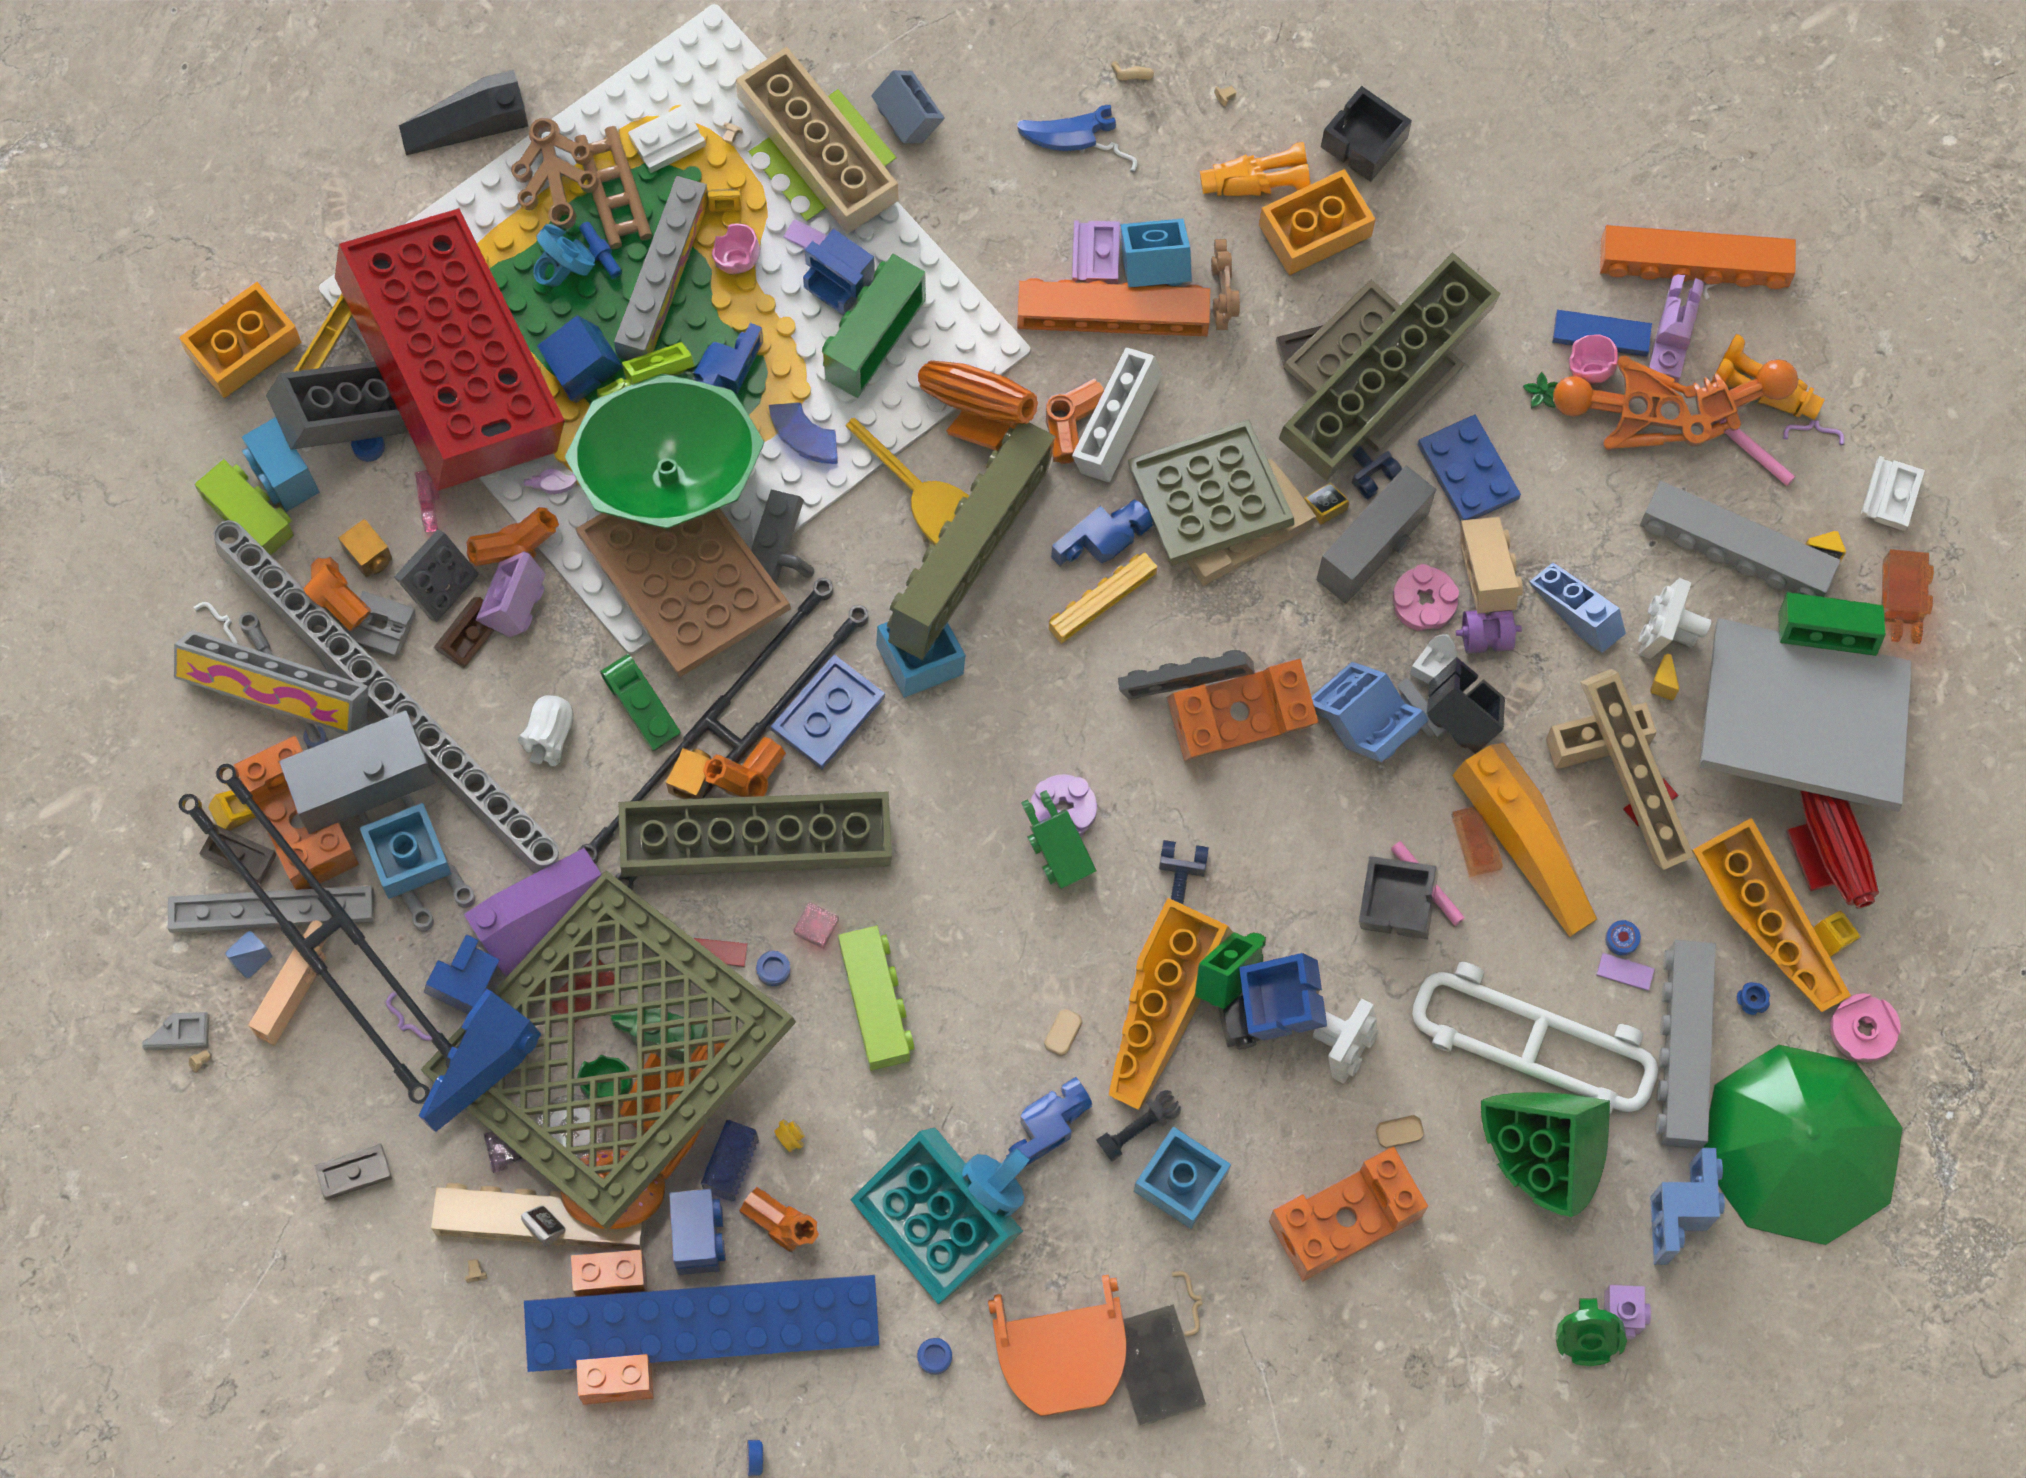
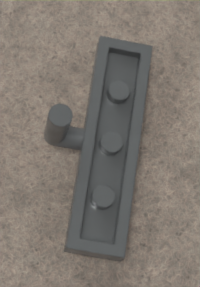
M771 489L751 551L775 584H777L782 566L793 568L805 578H810L814 574V568L800 557L787 554L804 499L798 495Z
M1230 650L1224 652L1221 657L1211 659L1209 657H1197L1192 659L1191 663L1182 665L1168 663L1161 665L1158 670L1148 672L1146 670H1134L1129 672L1128 676L1118 678L1119 691L1130 700L1183 688H1192L1203 684L1255 674L1254 662L1246 652Z

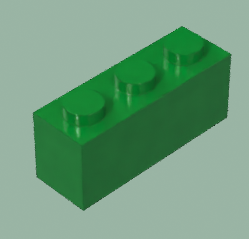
M1787 592L1778 613L1779 641L1784 644L1877 656L1886 636L1884 605Z

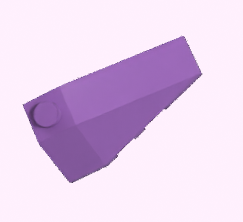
M583 848L492 895L466 912L464 916L489 954L500 959L498 966L507 977L602 874L586 849Z

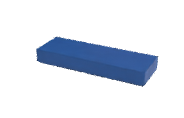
M1557 309L1552 343L1573 345L1576 340L1582 337L1600 334L1610 338L1617 346L1619 353L1647 357L1652 323Z

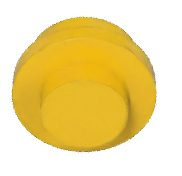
M782 1119L779 1122V1127L774 1130L775 1135L789 1152L795 1148L800 1150L804 1147L801 1140L805 1137L803 1131L795 1121L792 1120L788 1123L785 1119Z

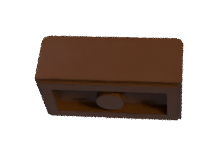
M474 597L470 600L434 646L439 653L462 668L468 665L494 632V629L476 621L484 601L481 597Z

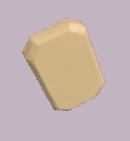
M1068 1009L1061 1010L1044 1041L1046 1049L1059 1056L1067 1054L1083 1023L1081 1016Z
M1415 1115L1381 1122L1375 1129L1379 1144L1385 1148L1419 1141L1424 1135L1421 1120Z

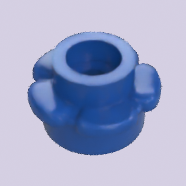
M1746 983L1743 985V989L1737 993V1002L1739 1005H1742V1010L1747 1014L1756 1015L1757 1012L1764 1013L1770 1006L1769 991L1760 983ZM1751 996H1755L1757 1000L1755 1002L1751 1001Z

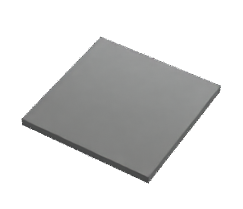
M1718 618L1715 625L1699 767L1899 812L1903 802L1912 661L1879 653L1877 656L1784 644L1779 641V631Z

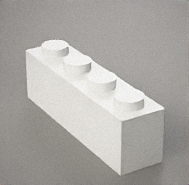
M1125 348L1072 455L1081 474L1110 483L1163 375L1155 356Z

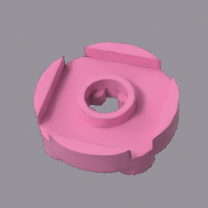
M1426 564L1417 565L1414 569L1405 572L1395 585L1393 604L1396 616L1404 625L1416 631L1433 628L1435 630L1440 629L1448 624L1455 614L1458 606L1459 590L1454 581L1445 572ZM1418 594H1431V599L1434 603L1426 602L1424 605L1420 604V596Z
M1856 994L1845 999L1830 1018V1032L1833 1042L1841 1053L1845 1054L1848 1060L1866 1063L1875 1062L1887 1056L1895 1047L1898 1035L1900 1034L1901 1024L1897 1012L1887 1001L1870 997L1871 994ZM1859 1020H1863L1865 1024L1871 1023L1873 1025L1870 1036H1866L1858 1031L1857 1028L1860 1026Z

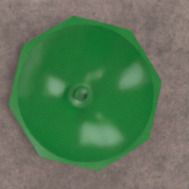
M659 374L593 400L574 436L565 459L595 511L669 529L738 501L764 446V440L733 390L667 374Z
M1777 1045L1714 1085L1709 1110L1708 1142L1703 1148H1716V1157L1722 1160L1723 1166L1722 1179L1718 1180V1186L1747 1227L1827 1245L1891 1204L1903 1127L1857 1062L1789 1046Z

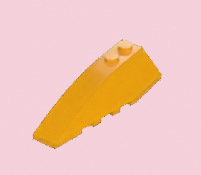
M1505 743L1489 745L1466 759L1452 776L1569 937L1597 920L1543 795Z
M1752 818L1692 849L1724 909L1820 1012L1851 997Z
M1167 898L1137 960V971L1129 997L1130 1003L1127 1017L1124 1020L1122 1029L1123 1036L1120 1050L1117 1053L1108 1094L1110 1097L1140 1111L1201 1001L1200 998L1195 997L1199 963L1233 933L1228 925Z

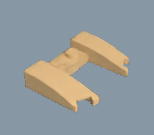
M1268 459V462L1294 516L1295 525L1187 561L1202 586L1211 583L1314 526L1316 516L1289 478L1272 459Z

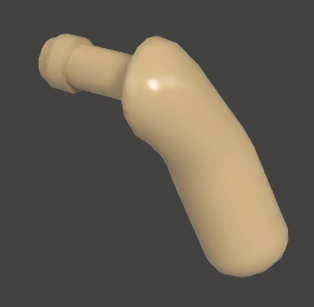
M1114 61L1111 64V67L1117 72L1116 78L1120 81L1130 79L1151 80L1154 76L1151 68L1134 66L1122 70L1118 62Z

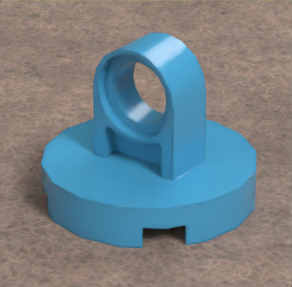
M546 224L536 236L539 244L545 251L534 265V278L538 283L546 286H559L571 271L580 275H587L595 265L593 264L595 257L578 239L572 242L563 237L566 233L565 230L552 224ZM552 263L554 265V274L547 280L545 270Z
M1018 1148L1014 1149L1002 1163L987 1155L977 1154L963 1166L962 1176L963 1178L969 1177L972 1184L968 1189L980 1204L993 1213L1001 1209L1005 1211L1004 1216H1011L1024 1202L1022 1188L1015 1177L1030 1159Z

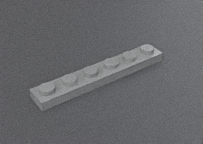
M372 886L324 888L330 891L354 923L374 922ZM314 889L265 891L288 921H292L295 926L310 925L315 920L324 924L332 917L318 900L319 896ZM254 892L168 897V930L170 933L281 927Z

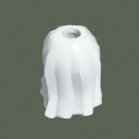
M545 695L535 702L528 725L518 738V742L526 752L530 753L533 750L530 762L541 764L544 761L548 762L551 767L560 764L564 741L574 718L572 707L565 699L558 696Z

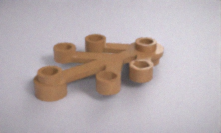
M539 118L531 124L529 130L530 145L521 159L515 162L511 168V173L518 182L524 183L531 179L527 187L519 192L517 200L525 210L536 208L539 203L537 195L548 179L554 203L549 209V219L553 225L566 230L575 224L576 213L572 206L567 203L561 174L577 182L581 189L587 193L595 191L598 188L599 181L592 171H583L558 158L555 147L570 153L576 163L580 165H585L591 161L592 151L587 144L576 143L561 135L560 128L554 120ZM544 132H550L548 136L541 138ZM542 151L544 160L532 177L533 172L530 166ZM580 151H586L583 157H577ZM526 168V172L524 174L517 175L520 169ZM586 179H593L591 184L583 185ZM527 196H533L530 202H523ZM569 215L565 221L560 222L562 216Z
M1215 239V256L1211 258L1212 276L1218 275L1222 293L1219 294V298L1213 299V316L1215 317L1216 330H1228V322L1231 320V317H1239L1240 297L1239 291H1231L1230 288L1232 256L1227 251V240Z

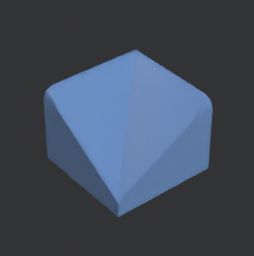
M251 931L246 932L225 953L231 964L245 978H250L273 957L268 948Z

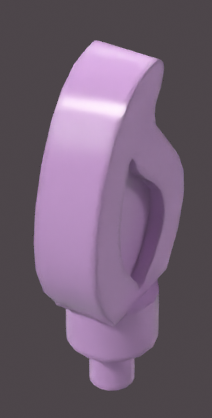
M548 469L540 473V475L532 476V479H524V486H532L533 489L541 488L543 492L548 494L566 492L577 483L574 474L566 476L556 469Z

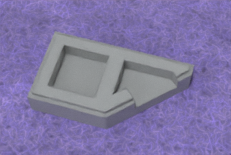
M207 1012L172 1013L149 1039L146 1038L142 1042L143 1049L208 1048L209 1014Z

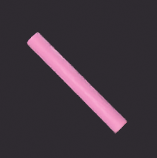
M1740 429L1724 431L1728 437L1783 484L1788 486L1795 479V476L1743 431Z
M1401 841L1391 848V851L1400 861L1419 863ZM1436 885L1434 902L1454 926L1458 925L1465 917L1442 889Z

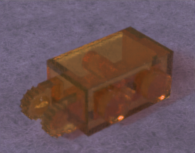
M1890 549L1883 560L1881 605H1884L1885 622H1891V640L1894 642L1901 640L1903 624H1912V643L1921 644L1923 621L1927 614H1931L1933 607V596L1928 595V584L1932 583L1934 566L1929 565V553Z

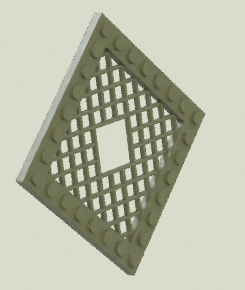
M606 870L493 991V993L528 1019L529 1005L545 1002V1017L529 1019L534 1026L545 1024V1039H539L536 1047L544 1046V1061L528 1063L527 1054L522 1063L509 1072H521V1087L505 1089L504 1076L498 1081L497 1089L492 1086L466 1107L465 1110L608 1231L791 1029L796 1021L792 1015ZM615 927V941L599 944V930ZM622 928L634 938L622 940ZM592 939V945H586ZM638 945V960L621 962L622 948ZM645 946L658 957L644 958ZM615 949V963L598 965L599 951ZM592 952V966L576 969V955ZM569 963V970H563ZM661 964V978L644 980V966ZM668 965L681 975L668 977ZM638 967V981L621 984V969ZM615 970L614 985L598 987V973ZM592 974L591 988L575 990V976ZM569 977L568 992L552 994L553 980ZM684 982V997L668 999V984ZM691 983L704 992V994L691 995ZM661 985V1000L644 1002V988ZM545 989V995L539 996ZM638 989L637 1003L621 1006V991ZM614 992V1007L598 1009V995ZM591 996V1010L575 1012V998ZM568 999V1013L552 1016V1001ZM707 1001L708 1015L691 1017V1003ZM714 1001L728 1012L714 1014ZM684 1004V1019L668 1021V1006ZM661 1007V1022L644 1024V1010ZM637 1011V1070L574 1079L575 1020ZM731 1019V1034L714 1036V1022ZM738 1020H739L741 1023L744 1024V1025L739 1029V1031H738ZM568 1021V1035L552 1038V1023ZM708 1023V1037L691 1040V1025ZM684 1026V1041L667 1043L668 1028ZM460 1027L449 1038L448 1041L453 1047H459L466 1030ZM661 1030V1044L644 1047V1032ZM728 1042L715 1056L714 1044ZM568 1043L567 1058L551 1060V1045ZM708 1045V1060L691 1062V1047ZM684 1048V1063L667 1066V1051ZM438 1050L422 1067L421 1071L435 1083L439 1076L445 1075L447 1072L446 1059ZM661 1052V1067L644 1069V1054ZM567 1065V1080L551 1082V1067ZM544 1068V1083L528 1085V1071ZM704 1068L691 1082V1070ZM684 1071V1086L667 1088V1073ZM661 1074V1089L644 1091V1076ZM637 1078V1092L620 1095L621 1080ZM614 1081V1096L597 1098V1083ZM590 1084V1099L574 1101V1086ZM567 1087V1102L550 1105L551 1090ZM544 1091L543 1106L527 1108V1093ZM520 1094V1108L505 1096ZM680 1094L667 1109V1096ZM661 1097V1112L644 1114V1099ZM637 1100V1115L620 1117V1102ZM613 1103V1118L597 1121V1106ZM590 1107V1122L573 1124L574 1109ZM567 1110L566 1125L550 1127V1112ZM543 1113V1128L528 1115ZM657 1120L644 1134V1122ZM637 1123V1138L620 1140V1125ZM613 1126V1141L597 1143V1128ZM590 1129V1144L573 1147V1131ZM566 1133V1147L556 1140L552 1134ZM633 1146L620 1160V1148ZM613 1149V1164L596 1166L597 1151ZM589 1152V1167L574 1154ZM609 1172L604 1179L598 1175L599 1173Z

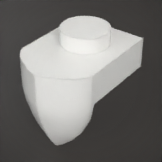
M1448 634L1436 636L1429 642L1412 665L1410 675L1429 684L1438 673L1457 657L1455 644Z

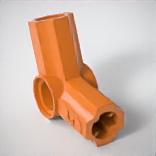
M1095 379L1065 395L1058 394L1052 396L1046 404V425L1049 433L1056 436L1052 451L1054 462L1061 464L1074 462L1072 455L1079 443L1076 422L1094 412L1104 392L1100 382H1097ZM1055 411H1064L1068 415L1061 418L1054 416L1053 413Z
M538 507L520 523L510 524L496 533L469 537L466 542L469 562L473 563L474 566L498 563L524 551L534 559L536 556L535 548L556 532V527L559 526L556 515L549 512L547 508Z
M318 557L311 564V580L303 589L311 600L322 608H327L349 631H352L368 617L372 610L347 586L348 582L339 572V564L331 557L325 559Z
M763 737L743 765L716 754L711 760L706 761L703 772L707 782L725 790L729 795L736 797L765 796L768 789L767 779L784 758L786 752L782 746L778 745L771 738Z
M758 1187L750 1192L739 1210L741 1214L767 1231L768 1236L789 1252H793L797 1246L802 1244H813L819 1236L815 1219L807 1214H802L791 1206L785 1207Z

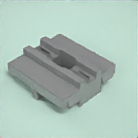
M362 591L360 599L372 611L354 630L349 631L346 628L345 631L359 645L368 648L369 651L374 652L375 650L396 657L397 654L399 655L411 629L410 625H412L416 615L415 608ZM376 620L387 621L386 627L383 629L374 627Z

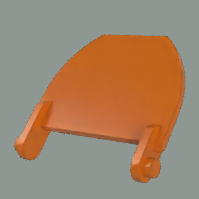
M1109 1274L1102 1275L1106 1304L1007 1322L1002 1294L994 1295L993 1300H988L990 1314L996 1313L997 1319H993V1328L999 1363L1004 1377L1016 1396L1036 1414L1047 1416L1103 1406L1115 1392L1124 1371L1127 1352L1119 1297L1113 1298V1292L1119 1291L1116 1277L1110 1278Z

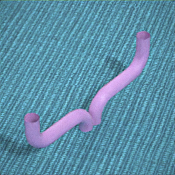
M1811 420L1807 426L1788 425L1783 432V439H1788L1789 430H1810L1815 425V428L1820 432L1837 434L1839 436V445H1844V435L1840 430L1823 428L1819 425V421Z
M393 991L386 1000V1006L399 1018L397 1026L402 1031L411 1029L423 1040H432L430 1035L426 1036L416 1026L412 1024L404 1025L403 1015L391 1004L392 999L397 995Z

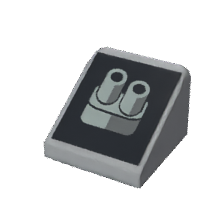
M544 1206L536 1207L521 1215L524 1225L545 1247H549L565 1232V1227Z

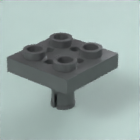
M437 529L394 578L429 619L437 622L478 577L479 573L444 532Z

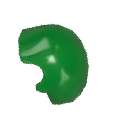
M600 1055L592 1062L584 1061L581 1064L577 1078L630 1071V1069L619 1058ZM632 1078L621 1080L620 1095L629 1094L633 1083ZM614 1081L597 1083V1098L614 1096ZM590 1084L580 1085L582 1094L587 1099H590ZM612 1103V1104H605V1105H598V1106H602V1107H603V1106H610V1105H613V1103Z

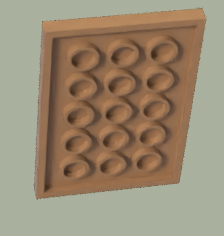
M720 508L669 529L604 513L597 515L575 529L578 537L679 678L791 610L789 601Z

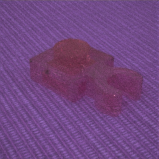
M427 470L415 472L422 523L425 533L436 531L438 523L435 500H440V492L436 490Z

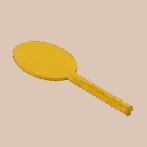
M855 417L851 418L845 426L913 491L911 496L913 517L925 536L936 545L940 540L938 536L944 523L947 520L953 521L956 516L954 512L962 497L968 498L969 495L945 482L926 481L922 483Z

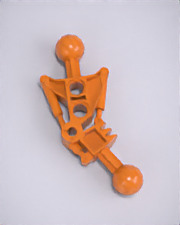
M1623 355L1618 359L1617 366L1624 377L1625 395L1593 390L1591 384L1584 378L1569 376L1562 379L1556 385L1553 392V401L1556 408L1562 414L1568 416H1580L1589 409L1621 413L1616 430L1604 439L1603 447L1608 451L1617 448L1664 445V442L1684 441L1690 446H1700L1706 441L1724 434V431L1728 429L1733 431L1739 429L1741 422L1737 413V407L1763 396L1774 400L1786 399L1796 390L1799 378L1792 364L1786 360L1775 359L1762 365L1756 379L1728 390L1727 385L1717 373L1714 374L1715 382L1712 384L1707 378H1704L1703 388H1700L1696 382L1686 387L1674 382V378ZM1674 390L1683 393L1686 398L1695 397L1698 414L1691 416L1684 398ZM1642 399L1646 403L1647 410L1642 414L1632 413L1629 409V402L1631 400ZM1665 404L1675 405L1679 411L1678 417L1673 420L1664 418L1661 414V407ZM1650 425L1681 430V434L1663 435V432L1637 433ZM1698 426L1701 428L1702 433L1700 435L1693 434L1691 427Z

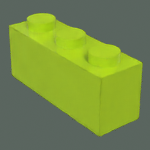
M223 459L194 485L200 497L224 521L231 520L240 524L271 556L294 536L289 525L292 520L282 508L278 507L275 510L268 503L270 498L261 487L257 485L253 488L247 482L249 477L237 464L232 467Z

